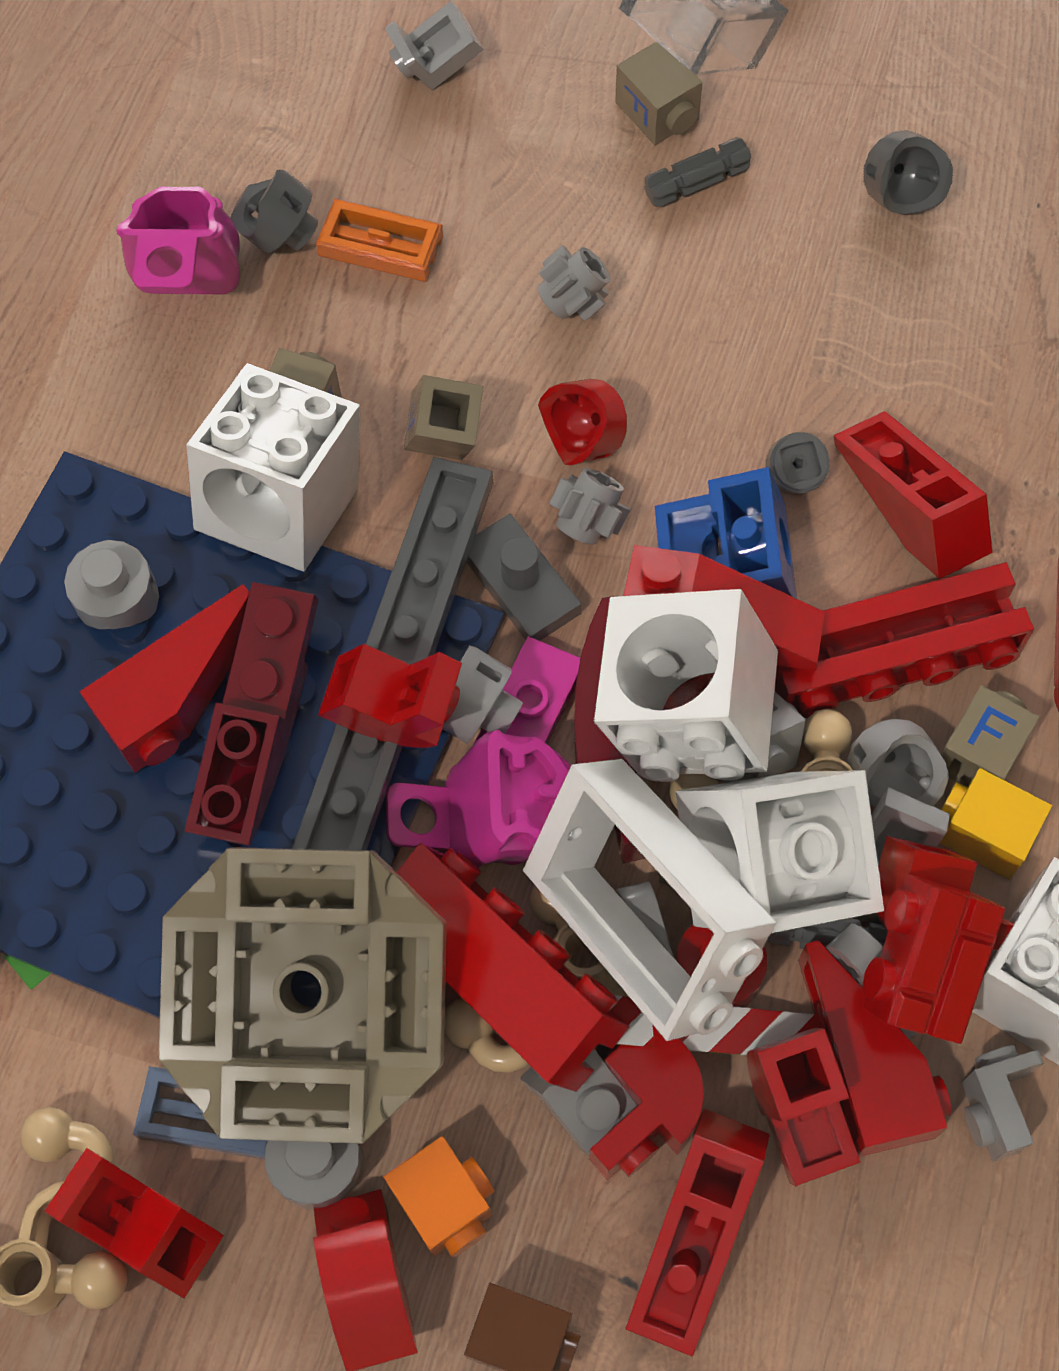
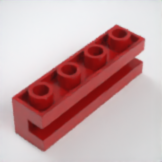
M1007 562L823 610L825 615L817 670L777 666L774 691L786 702L791 703L804 718H808L818 710L827 708L834 710L838 707L839 703L862 697L864 702H875L893 695L899 690L900 686L922 681L925 686H934L953 679L960 673V670L983 665L985 670H993L1007 666L1020 657L1022 650L1034 631V627L1026 607L1014 609L1009 597L1016 583Z
M419 843L396 873L447 921L446 982L547 1083L577 1092L594 1072L584 1061L598 1043L613 1048L630 1028L612 1010L618 1002L617 998L592 976L585 973L579 979L564 965L571 957L570 954L543 931L538 930L533 936L519 923L525 912L498 889L493 888L489 893L485 891L475 881L481 874V871L468 858L452 847L445 854H442Z

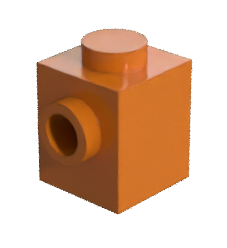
M443 1135L383 1176L434 1257L447 1249L452 1258L472 1247L487 1234L482 1223L490 1219L492 1213L485 1199L495 1193V1190L472 1156L460 1163Z

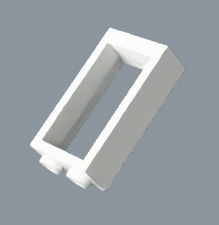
M623 759L571 765L523 868L524 873L666 1041L697 1033L701 1035L710 1034L719 1029L729 1019L733 1011L731 1003L745 978L760 964L763 958L762 948L777 923ZM614 825L621 830L714 933L691 977L594 868Z

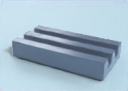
M149 1066L133 1131L135 1137L265 1160V1147L268 1140L220 1139L215 1133L152 1123L154 1113L201 1121L206 1120L202 1116L203 1112L195 1103L159 1098L161 1086L181 1089V1087L167 1069Z

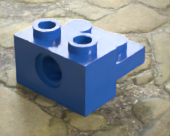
M769 467L708 480L709 494L655 506L658 548L701 554L797 599L786 506ZM718 538L721 541L722 555H719Z

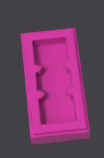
M527 636L511 668L512 673L503 688L504 691L523 702L518 714L505 734L516 737L534 736L548 745L576 687L580 657ZM481 728L474 744L488 732Z

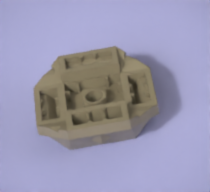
M228 848L163 916L159 1060L181 1089L203 1112L202 1116L220 1139L363 1144L444 1064L447 921L375 851ZM298 970L307 971L318 979L322 993L317 1006H305L295 999L291 990V982Z

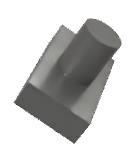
M511 513L475 535L466 563L525 640L529 636L540 641L581 614V602Z

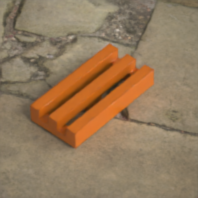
M334 198L316 242L318 256L426 282L430 273L429 265L434 263L437 255L436 246L440 245L443 239V227L439 223ZM339 222H346L366 227L369 229L368 231H364L344 225H339ZM390 233L420 240L423 243L418 244L390 237Z

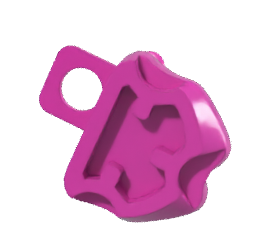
M198 186L158 187L145 196L136 199L132 204L131 214L117 226L116 232L121 237L127 273L135 286L141 291L151 294H228L237 288L240 277L238 264L240 236L234 223L224 211L221 200L212 197L204 188Z
M500 729L490 731L480 737L461 760L450 769L446 778V787L394 783L388 788L386 793L387 838L391 844L397 847L416 848L419 843L434 850L447 851L452 847L477 867L489 863L520 864L528 860L571 765L554 749L537 737H516L501 733ZM420 799L432 808L435 823L430 832L417 834L406 828L401 819V807L405 801Z

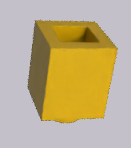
M979 768L968 788L956 782L941 810L950 814L947 832L940 841V844L1010 880L1025 861L1052 805Z

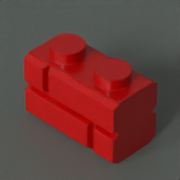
M907 874L902 890L895 891L886 906L884 919L885 926L889 931L881 955L870 961L864 974L863 993L866 997L864 1008L895 1027L921 1034L925 1033L935 1038L961 1044L1006 908L972 892Z

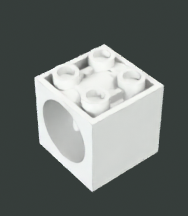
M247 363L186 444L193 529L305 572L358 490L360 404Z
M741 589L610 597L594 722L642 777L653 781L669 782L678 779L679 774H706L711 778L719 780H737L742 778L744 773L767 772L778 649ZM715 673L705 690L695 699L683 706L663 710L670 695L681 684L702 674Z
M865 770L790 772L675 791L681 822L777 922L771 933L884 911ZM691 909L693 926L709 928Z
M1054 857L1017 905L1009 919L1014 925L999 950H992L972 1012L1031 1049H1039L1041 1055L1059 1065V859Z

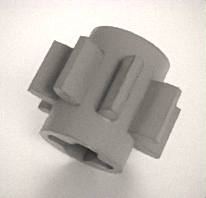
M562 245L542 263L544 268L539 271V275L544 281L538 285V292L545 305L556 316L567 319L577 312L584 321H587L606 304L604 298L609 293L604 286L610 282V275L603 262L591 250L581 247L571 255L568 249Z
M583 468L578 478L574 475H570L568 479L561 477L549 502L553 507L560 509L556 526L566 535L591 545L597 544L601 535L606 538H610L612 533L618 535L631 510L629 507L619 503L624 487L612 477L590 468Z

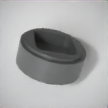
M795 432L780 438L771 446L766 457V467L770 468L780 491L791 495H800L816 489L824 482L830 468V457L827 448L817 437L805 432Z

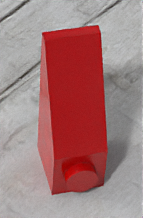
M886 411L833 435L835 446L905 549L937 578L941 579L993 553L987 494Z
M634 545L623 596L741 589L778 649L777 666L817 670L824 611L701 554Z
M244 584L79 691L96 719L135 773L146 765L155 766L164 762L177 751L180 742L190 736L230 670L250 593Z
M820 941L806 943L798 961L813 1013L817 1015L820 1028H824L849 1096L848 1099L839 1101L858 1156L862 1157L936 1139L948 1128L945 1118L950 1117L952 1114L950 1097L940 1075H931L926 1057L898 1027L884 1022L864 1008L866 997L863 993V988Z
M703 1109L625 1330L693 1357L763 1166L770 1136L769 1133Z

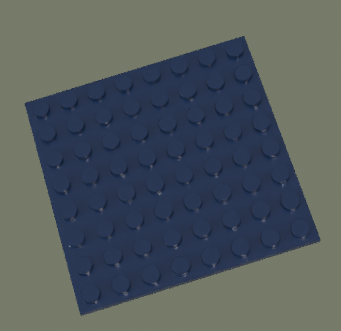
M64 451L0 564V953L160 1019L163 916L209 870V867L226 849H292L337 725L318 716L337 658L362 644H366L392 571L324 546L320 547L305 572L194 530L191 497ZM105 540L122 541L137 548L147 560L157 582L159 600L153 616L144 622L118 629H96L85 625L68 599L64 584L67 567L76 554L90 544ZM252 582L315 594L319 602L304 660L309 667L292 732L263 819L252 845L247 846L184 832L215 704L223 703L231 668L190 736L180 742L177 751L164 762L155 766L146 765L136 773L96 719L79 691L240 585L244 584L250 592ZM455 595L435 654L440 652L457 661H461L469 645L488 654L505 618L504 612ZM442 730L438 744L435 747L415 748L402 746L389 787L394 783L429 785L451 735ZM385 796L367 851H375L392 868L401 847L391 844L386 835ZM409 799L403 803L401 819L406 828H410L422 800ZM298 970L294 974L291 990L295 999L305 1006H317L322 993L318 979L307 971Z

